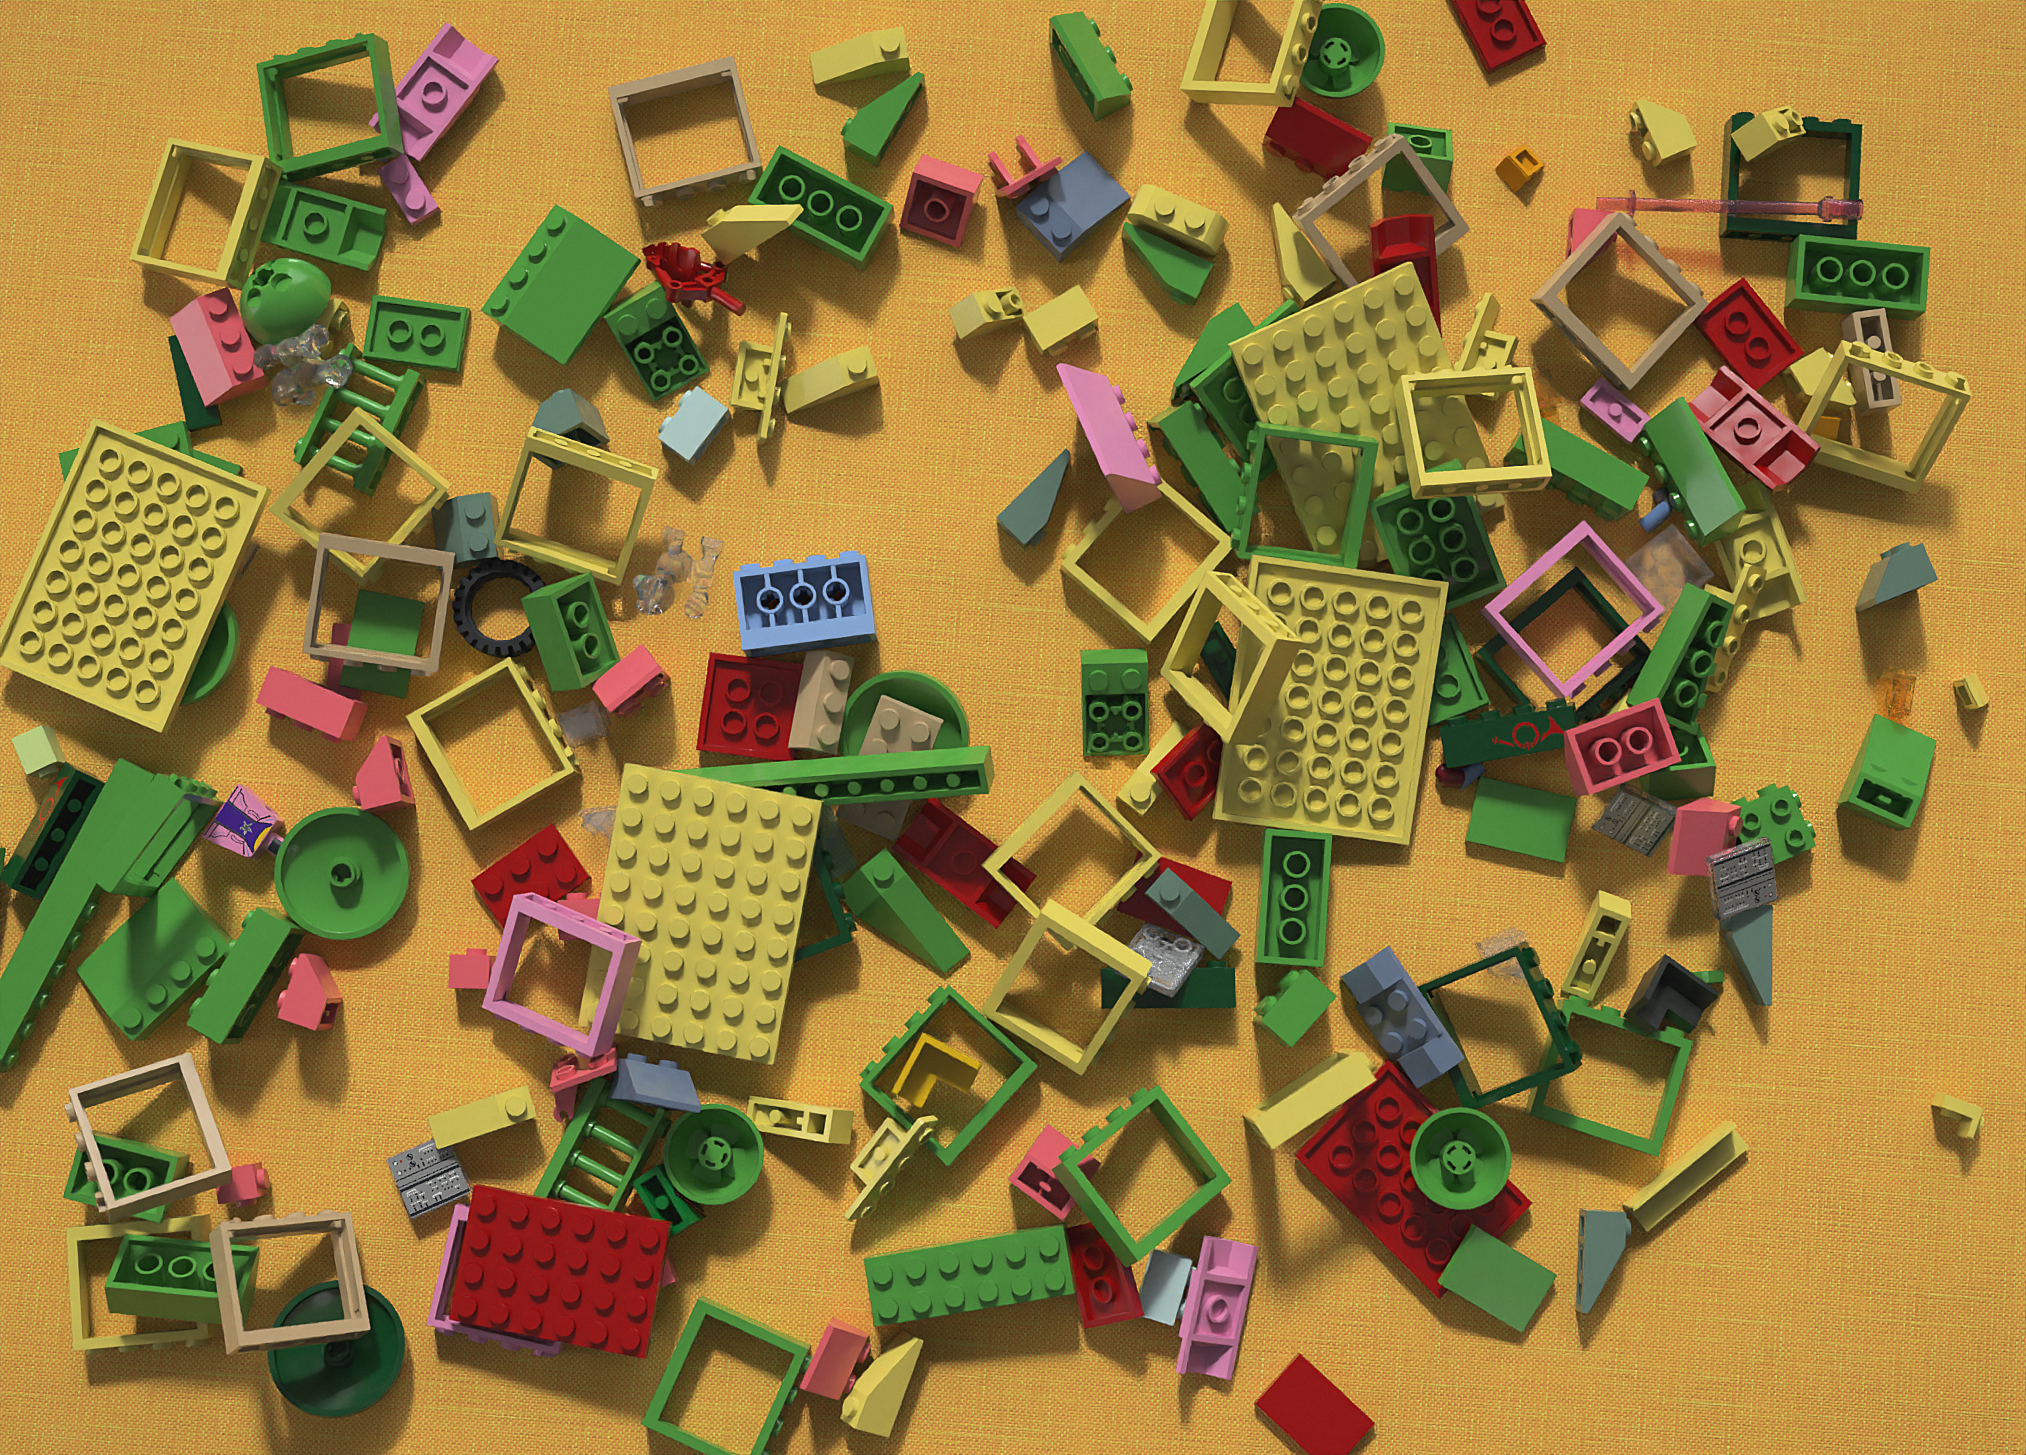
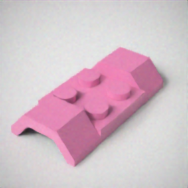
M447 22L395 88L404 154L420 163L439 138L442 139L479 92L481 84L499 62L496 57L484 53L466 40ZM377 111L368 124L381 135Z
M1204 1235L1197 1270H1192L1179 1332L1182 1342L1176 1366L1177 1373H1201L1231 1380L1259 1247Z

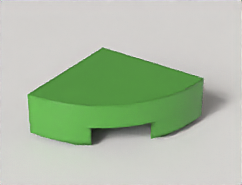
M1723 970L1692 972L1708 985L1725 982Z

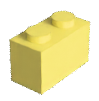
M1078 284L1024 316L1023 327L1042 358L1048 354L1054 357L1068 348L1067 343L1078 337L1079 340H1083L1096 331L1095 326L1098 325L1099 317Z

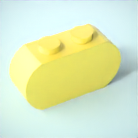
M1149 184L1140 186L1127 214L1128 220L1136 227L1204 257L1216 256L1229 228L1227 220L1218 213Z

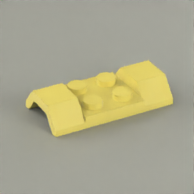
M1757 479L1735 488L1746 510L1737 531L1714 541L1732 593L1746 563L1767 570L1764 578V587L1758 594L1752 608V617L1749 621L1751 622L1807 602L1808 599L1768 489Z

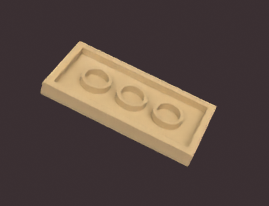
M882 695L859 755L933 750L944 720ZM913 799L839 805L835 816L896 842Z

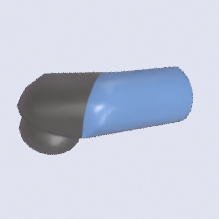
M1662 486L1652 494V498L1658 505L1638 521L1648 534L1667 520L1671 514L1673 507L1669 500L1670 492L1665 486Z

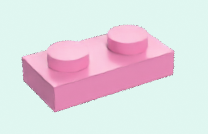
M405 154L377 170L413 227L441 210Z
M1602 377L1596 381L1578 402L1582 408L1627 445L1638 435L1643 425L1651 419Z

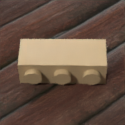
M1885 308L1854 312L1841 322L1844 341L1850 343L1855 341L1862 342L1872 350L1881 353L1893 352ZM1849 363L1852 387L1855 391L1854 398L1857 401L1856 410L1858 417L1888 413L1902 404L1897 378Z
M828 650L806 651L788 748L815 755H836L853 669V657Z

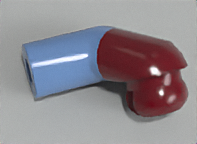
M1481 763L1468 764L1463 769L1447 768L1446 764H1441L1435 770V777L1444 787L1464 789L1486 772Z

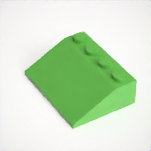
M555 204L486 301L481 311L505 331L567 368L639 266L641 260L576 215Z
M1458 458L1428 469L1425 473L1463 470ZM1407 480L1368 502L1369 510L1394 574L1449 582L1445 611L1507 587L1473 495L1413 500L1410 480Z
M172 877L75 970L107 1015L131 1041H145L207 982L209 976L216 968H221L226 959L224 952L233 939L177 879Z

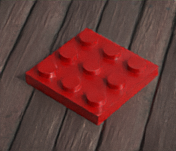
M710 652L696 750L780 762L795 761L797 750L788 748L804 664Z

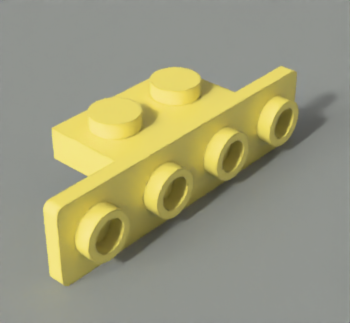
M1486 292L1482 302L1480 301L1475 308V321L1471 331H1468L1464 337V350L1460 360L1453 367L1454 372L1468 371L1475 367L1500 369L1510 365L1519 341L1515 336L1491 331L1500 308L1499 302L1491 293ZM1500 392L1468 395L1497 401Z
M783 312L779 314L776 320L772 347L741 341L736 361L729 406L761 412L756 444L763 445L767 437L772 438L775 426V418H770L772 405L777 406L780 397L781 387L775 386L777 374H783L786 355L781 354L783 342L788 343L791 331V323H786L787 313Z
M1746 563L1733 593L1709 584L1705 585V591L1734 604L1723 645L1717 648L1714 657V663L1717 664L1714 676L1708 677L1705 690L1718 693L1721 686L1726 682L1727 671L1732 658L1739 649L1740 638L1744 628L1752 617V608L1756 598L1764 587V578L1767 570Z
M934 1115L918 1118L909 1131L894 1117L886 1118L850 1165V1168L866 1184V1187L843 1215L847 1221L859 1218L865 1219L874 1212L877 1207L875 1202L894 1186L896 1182L894 1178L898 1172L912 1163L915 1158L913 1153L916 1149L932 1137L934 1133L932 1129L938 1122Z

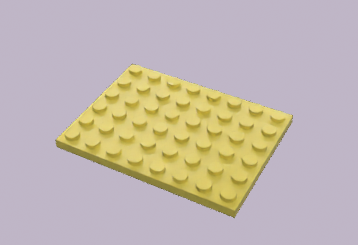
M1409 261L1228 344L1259 422L1374 437L1379 446L1369 501L1409 480L1393 392L1400 376L1412 375L1414 371L1427 374L1436 373L1444 369L1454 370L1413 263ZM1464 395L1412 398L1425 471L1458 458L1463 470L1492 468ZM1266 435V440L1312 552L1339 555L1358 448ZM1502 493L1473 495L1480 515L1506 504ZM1367 507L1357 563L1358 570H1363L1388 558L1369 507Z
M93 417L1 627L0 665L157 732L167 734L272 490Z
M1251 554L1246 588L1303 643L1255 745L1236 744L1233 747L1223 742L1212 818L1409 845L1449 582ZM1242 621L1228 712L1232 716L1266 647Z
M625 763L597 920L642 939V944L615 1033L769 1065L775 1064L824 801ZM592 944L578 1026L587 1028L592 1027L613 952Z

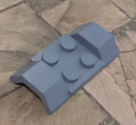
M1387 946L1349 972L1339 976L1357 1003L1355 1006L1356 1010L1391 1062H1397L1407 1079L1416 1089L1441 1076L1465 1058L1390 946Z

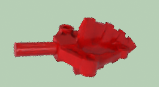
M660 242L657 246L654 243L642 248V252L647 260L646 268L654 271L657 279L666 290L665 299L668 302L678 303L681 301L683 306L690 308L695 300H701L704 303L714 300L738 316H742L745 313V304L721 290L723 283L726 282L728 265H724L721 261H716L712 264L701 261L700 251L693 247H683L677 242H673L671 245H668L667 242Z

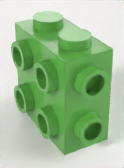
M1773 783L1757 790L1756 792L1759 797L1747 802L1744 796L1729 803L1742 807L1740 817L1743 819V827L1741 833L1736 838L1735 844L1738 854L1770 842L1772 864L1775 865L1816 846L1814 838H1816L1815 830L1808 820H1804L1799 810L1802 806L1797 793L1794 790H1790L1788 785L1777 788L1776 784Z

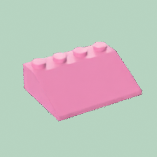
M1064 363L1056 365L1103 474L1126 514L1161 498L1162 495L1158 485L1163 482L1155 465L1150 468L1148 467L1145 458L1150 457V453L1142 438L1136 440L1133 431L1137 430L1138 427L1130 411L1124 414L1121 405L1126 403V400L1119 386L1112 387L1107 376Z

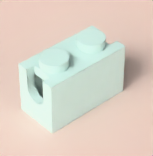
M698 386L692 392L688 390L682 396L678 403L679 410L673 418L668 416L658 429L660 435L657 437L663 446L692 467L731 417L727 407Z
M1158 1247L1150 1251L1138 1292L1144 1312L1142 1317L1171 1326L1174 1325L1175 1318L1182 1319L1186 1300L1181 1298L1185 1286L1189 1287L1192 1270H1196V1267L1191 1266L1192 1260L1190 1257Z

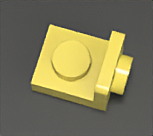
M1935 1092L1931 1105L1941 1108L1940 1115L1960 1121L1956 1136L1972 1140L1974 1135H1977L1983 1126L1984 1117L1981 1115L1984 1108L1947 1094Z

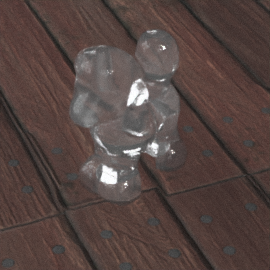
M311 325L299 336L283 339L278 345H262L254 352L253 363L257 368L267 370L278 361L284 366L289 367L279 371L271 382L272 398L277 405L282 407L294 404L310 406L315 403L316 398L313 389L318 388L322 383L325 382L330 388L340 389L347 382L348 376L353 369L348 356L339 354L327 360H323L320 357L322 352L319 349L321 345L328 343L329 339L328 331L323 325Z
M663 526L660 531V538L666 545V552L659 557L655 566L654 576L640 574L635 576L632 581L638 595L636 609L643 614L651 616L665 613L674 604L676 598L673 585L685 581L693 585V592L687 597L684 604L685 615L692 619H699L703 616L709 606L708 588L714 579V566L719 555L724 550L725 542L702 536L700 552L703 555L701 559L695 560L686 551L682 550L685 531Z

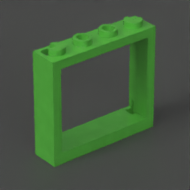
M359 32L351 39L329 40L325 46L317 48L303 47L298 49L295 54L287 56L273 55L272 60L256 64L269 158L272 162L283 168L280 176L281 180L294 183L404 154L388 42L374 33L364 35ZM370 57L381 135L294 157L283 79Z
M1256 421L1254 430H1249L1246 449L1251 450L1249 463H1244L1242 467L1241 483H1245L1243 496L1238 495L1236 515L1240 516L1238 528L1232 529L1230 547L1234 548L1236 556L1241 559L1250 560L1251 554L1357 569L1379 446L1374 437ZM1266 435L1358 448L1339 555L1248 543Z
M157 773L83 874L111 894L151 898L159 890L224 802L215 796L218 792L203 780L201 782L194 778L190 780L184 775L180 777L175 773H172L170 776Z
M950 985L945 990L939 986L927 999L931 1004L923 1014L917 1010L904 1024L909 1030L900 1039L895 1035L884 1046L882 1051L886 1055L877 1064L872 1060L859 1074L863 1078L859 1086L907 1130H910L916 1121L880 1089L875 1082L949 1000L953 1001L1021 1063L1016 1071L946 1148L933 1136L924 1144L947 1166L954 1161L1038 1067L1032 1059Z
M1570 995L1569 1000L1559 999L1557 1009H1561L1564 1012L1568 1022L1571 1013L1677 1047L1649 1139L1545 1106L1543 1104L1550 1081L1531 1088L1524 1114L1659 1157L1693 1041L1684 1038V1031L1668 1026L1665 1027L1664 1031L1657 1030L1649 1036L1627 1019L1621 1018L1620 1010L1603 1005L1601 1010L1588 1007L1589 1000ZM1550 1032L1548 1033L1537 1071L1552 1066L1557 1062L1559 1052Z
M1159 1085L1148 1091L1145 1087H1142L1131 1095L1128 1099L1132 1104L1126 1109L1119 1106L1105 1117L1108 1123L1100 1129L1096 1125L1081 1137L1084 1143L1077 1149L1074 1145H1071L1058 1156L1061 1162L1051 1169L1125 1267L1139 1262L1232 1182ZM1149 1106L1206 1182L1137 1241H1134L1077 1164Z
M701 1295L693 1308L641 1425L706 1455H739L661 1419L707 1315H710L795 1354L750 1454L769 1455L771 1450L765 1448L770 1435L777 1438L785 1420L779 1415L784 1404L791 1406L799 1387L793 1384L798 1373L805 1375L813 1356L807 1353L811 1345Z

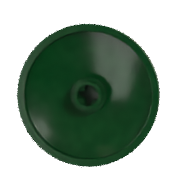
M338 1280L323 1282L299 1293L280 1312L272 1328L345 1320ZM363 1284L371 1330L359 1339L267 1350L268 1366L272 1379L281 1394L296 1408L321 1418L336 1419L350 1417L376 1405L390 1392L397 1382L406 1358V1333L402 1320L394 1306L374 1288Z

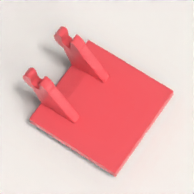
M1023 135L1016 137L1017 145L1024 153L1033 170L1014 181L995 151L991 152L987 156L1006 185L995 192L997 197L1007 196L1009 200L1016 198L1031 189L1028 185L1030 181L1035 180L1038 183L1053 176L1058 172L1055 166L1063 162L1061 157L1052 158L1042 164Z
M616 1041L612 1042L609 1053L595 1056L593 1059L583 1058L575 1055V1053H570L560 1057L553 1064L550 1088L555 1095L556 1106L554 1107L553 1115L558 1122H563L561 1114L563 1110L567 1112L569 1119L573 1118L578 1084L617 1070L618 1045Z

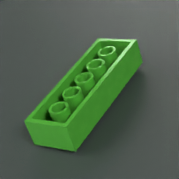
M1066 1222L868 1255L864 1258L875 1327L1075 1294L1077 1290Z

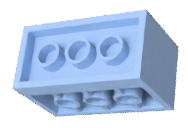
M855 550L839 553V558L826 559V555H813L806 557V562L793 564L792 559L774 561L772 567L760 568V564L753 563L740 566V571H733L742 651L747 657L755 658L878 642L869 564L865 554L859 555V552ZM837 591H842L845 594L840 601H835L834 598H831ZM809 595L812 600L807 605L802 606L799 600L803 596ZM776 599L779 605L775 609L769 610L766 605L771 600Z

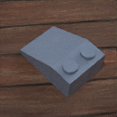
M1086 151L1041 183L1016 206V218L1061 263L1130 200L1131 196Z
M628 1053L627 1059H617V1070L613 1071L608 1098L656 1108L660 1107L671 1111L700 1113L701 1104L689 1071L679 1070L680 1063L660 1060L659 1065L647 1063V1056Z

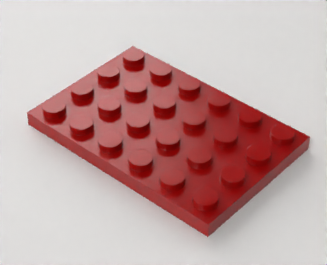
M1386 1060L1373 1073L1376 1081L1350 1097L1294 1156L1438 1299H1441L1449 1289L1437 1281L1471 1225L1477 1226L1498 1239L1527 1210L1532 1202L1509 1179H1507L1502 1190L1492 1200L1472 1209L1458 1210L1447 1208L1426 1196L1413 1177L1410 1166V1149L1419 1127L1429 1117L1440 1111L1389 1060Z
M476 1184L473 1186L449 1320L646 1359L650 1348L672 1222Z

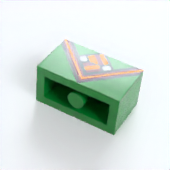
M664 1163L655 1166L631 1182L652 1218L672 1222L670 1238L683 1233L707 1217L700 1203L685 1197L674 1187L666 1173Z

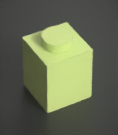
M41 725L11 739L26 775L40 777V779L50 778L58 774V768L62 767L64 762L67 761L53 728Z

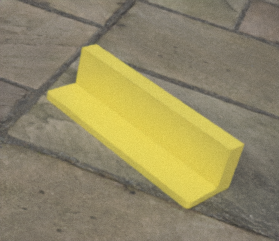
M1723 1121L1623 1204L1644 1231L1650 1230L1749 1148L1735 1130L1737 1125L1734 1122Z

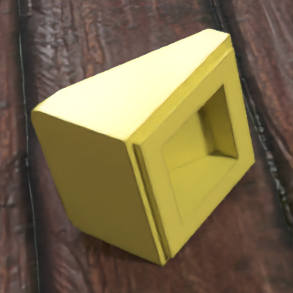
M1971 673L1954 681V686L1966 710L1978 709L1989 702V698L1976 673Z

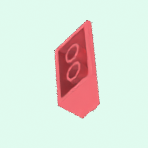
M228 287L197 297L170 318L206 408L268 387Z
M1659 697L1564 731L1565 765L1577 797L1591 795L1682 761Z

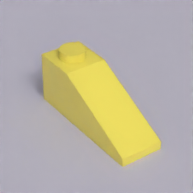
M903 26L872 31L810 53L815 86L910 70Z
M1279 202L1272 206L1270 218L1282 285L1284 286L1282 291L1287 299L1297 303L1302 310L1330 290L1336 278Z
M800 204L736 205L727 212L720 209L707 219L709 226L703 231L701 236L724 265H727L789 227L804 209Z
M865 345L833 356L777 384L781 387L780 393L789 415L880 384L869 347Z
M1177 720L1116 795L1117 800L1140 818L1143 817L1163 791L1150 771L1190 731Z
M1598 890L1584 921L1563 979L1561 990L1593 1001L1631 920L1630 901Z
M524 1085L427 1117L438 1150L536 1118L537 1116L528 1087Z
M750 1095L747 1116L753 1121L757 1129L762 1132L824 1143L850 1144L854 1110Z
M902 1330L853 1384L849 1396L844 1400L840 1419L857 1430L889 1438L924 1341L909 1331Z

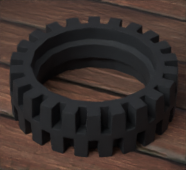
M494 559L493 562L486 561L481 563L480 567L472 568L468 571L470 574L461 579V585L459 589L456 588L454 593L456 598L452 603V609L454 610L453 618L459 633L473 648L490 656L498 658L517 657L521 653L531 651L536 642L530 625L521 635L510 640H495L486 637L477 629L472 618V603L476 592L485 583L495 578L510 577L521 581L529 588L531 593L545 587V582L531 568L514 560Z

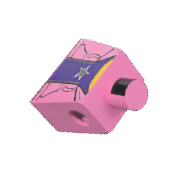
M237 784L202 837L250 859L259 860L265 851L276 857L279 847L284 840L277 835L284 825V820L249 787Z

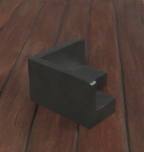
M1664 954L1644 973L1623 1017L1649 1036L1658 1030L1663 1017L1689 1034L1696 1028L1703 1011L1717 999L1719 992L1667 954Z

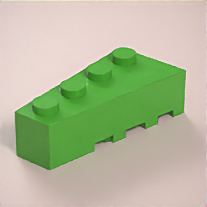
M1191 400L1177 401L1146 423L1152 432L1156 429L1160 430L1164 436L1162 446L1168 455H1171L1176 461L1180 459L1183 464L1180 466L1181 474L1193 488L1198 486L1201 492L1197 496L1217 526L1223 532L1230 533L1239 524L1240 516L1236 515V502L1238 495L1243 496L1245 485L1241 483L1239 477L1242 471L1233 458L1228 460L1222 450L1225 444L1215 430L1211 432L1204 421L1208 418L1202 407L1198 403L1193 405ZM1257 494L1255 498L1253 516L1261 512L1257 505V503L1260 502V499Z
M1687 582L1626 702L1635 706L1659 697L1667 722L1696 735L1699 726L1695 722L1699 708L1704 709L1707 695L1704 694L1708 677L1714 676L1717 666L1714 663V657L1717 648L1723 645L1734 604Z

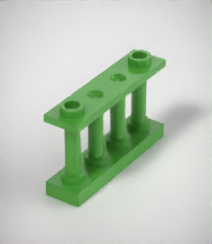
M348 343L346 349H342L336 358L335 367L337 368L304 438L301 437L295 445V458L293 461L301 467H305L320 450L318 445L325 430L335 433L342 425V422L332 419L339 401L353 407L359 406L363 411L379 417L382 422L381 426L399 440L427 380L420 373L409 368L405 376L401 375L398 377L359 360L362 352L354 344ZM353 371L393 388L396 395L391 405H381L345 389ZM356 429L348 440L367 448L369 453L364 463L356 465L333 455L325 465L353 477V481H355L353 487L359 492L373 497L393 452L375 436Z
M602 1076L594 1078L533 1195L552 1199H559L561 1197L568 1202L625 1213L623 1208L634 1188L631 1182L641 1175L659 1137L664 1138L672 1124V1120L669 1119L672 1112L659 1107L656 1114L653 1115L629 1102L610 1099L608 1095L611 1081ZM609 1107L648 1127L640 1146L598 1125L596 1118L601 1108ZM593 1137L632 1157L633 1159L625 1175L622 1176L584 1156L583 1151L580 1149L585 1139ZM577 1167L618 1188L609 1206L567 1186L565 1178L570 1168L574 1169Z

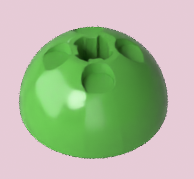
M1343 3L1322 5L1317 29L1314 32L1308 51V59L1304 64L1299 83L1316 96L1334 100L1353 97L1368 88L1381 71L1385 58L1384 38L1376 22L1367 13L1352 5Z
M279 258L261 265L246 280L240 296V314L247 332L257 343L263 345L282 344L296 338L310 328L325 310L331 295V282L321 269L301 259Z
M725 1104L701 1105L700 1113H684L669 1130L663 1151L664 1166L674 1187L685 1197L701 1204H725L744 1195L756 1182L764 1161L763 1141L756 1125L742 1111Z
M1450 1108L1432 1115L1419 1127L1411 1144L1410 1166L1417 1185L1431 1200L1451 1209H1472L1492 1200L1504 1187L1511 1169V1150L1505 1133L1492 1118L1470 1108Z

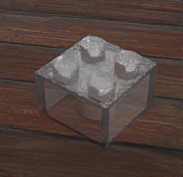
M1674 524L1667 527L1623 562L1665 609L1657 616L1658 619L1675 607L1687 582L1699 588L1714 576V573Z

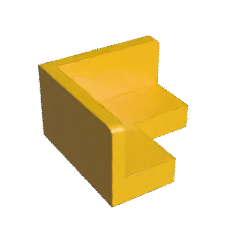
M923 1032L891 1093L922 1108L938 1078L967 1094L983 1063Z

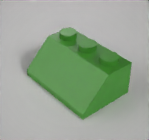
M1083 11L1053 16L1049 19V42L1096 122L1130 104L1131 91H1133L1131 82L1125 73L1119 74L1114 65L1117 63L1113 51L1109 46L1104 47L1098 38L1101 36V33L1092 18L1088 20Z
M591 572L542 587L521 599L553 692L582 689L600 678L621 661Z
M92 1130L115 1201L185 1177L190 1159L189 1154ZM77 1147L63 1198L97 1207L94 1193L99 1192L96 1181L90 1183L84 1166V1163L89 1162L86 1151L80 1153ZM173 1202L132 1216L162 1223Z

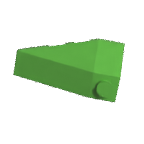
M886 848L862 866L842 885L846 900L843 901L856 917L944 973L970 953L969 949Z

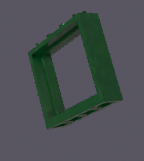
M1739 112L1729 118L1724 125L1718 238L1791 243L1801 234L1851 240L1857 239L1862 124H1852V121L1849 119H1836L1832 122L1819 121V118L1813 116L1802 117V126L1806 133L1800 137L1846 140L1842 225L1737 217L1740 150L1731 134L1755 118V114Z
M1577 566L1509 623L1519 634L1568 590L1573 588L1615 637L1629 626ZM1498 633L1474 653L1473 657L1516 706L1532 704L1492 658L1495 653L1507 644L1505 639ZM1638 635L1633 637L1636 644L1628 650L1635 659L1576 709L1579 722L1583 718L1589 722L1603 710L1599 704L1607 697L1613 701L1627 689L1624 683L1632 676L1636 679L1638 678L1651 653L1650 648Z
M820 827L813 863L840 934L797 949L794 962L854 940L853 932L858 931L852 913H845L841 901L846 900L840 881L834 882L830 870L835 868L828 850L822 851L818 839L822 838L823 834Z
M1527 940L1417 985V988L1465 1057L1447 1071L1463 1108L1478 1109L1572 1073L1582 1065L1581 1049L1575 1040L1572 1041L1566 1029L1568 1028L1567 1018L1561 1009H1557L1552 998L1554 997L1553 987L1547 978H1543L1538 967L1540 965L1539 956L1533 947H1529ZM1516 957L1562 1062L1482 1092L1437 988Z

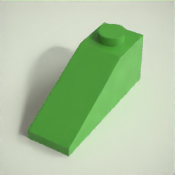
M917 72L860 109L854 119L849 118L841 131L844 148L878 167L925 87L924 74Z
M1125 221L1121 236L1162 289L1170 294L1169 298L1180 305L1186 306L1189 303L1195 306L1212 271L1213 263Z

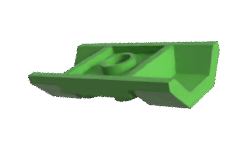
M279 179L260 241L333 264H341L369 272L378 262L387 234L388 211Z

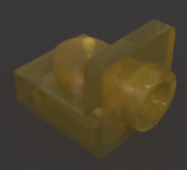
M1550 369L1532 373L1540 416L1546 418L1557 414L1556 409L1564 403L1562 396L1558 397Z
M1886 667L1885 671L1876 673L1874 681L1892 684V688L1888 689L1885 697V707L1889 708L1887 717L1901 719L1910 716L1916 676L1906 675L1905 669Z

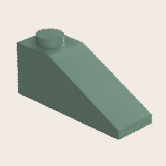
M1067 449L996 517L997 524L1024 550L1029 545L1033 548L1036 547L1047 535L1044 530L1049 524L1070 461L1071 453Z
M1169 868L1145 892V895L1218 960L1222 958L1241 936Z
M1758 905L1723 919L1720 912V930L1724 931V939L1756 1005L1772 1006L1773 905Z
M1580 1208L1575 1309L1581 1313L1590 1312L1625 1248L1626 1239H1630L1631 1221L1626 1219L1627 1213L1620 1210Z

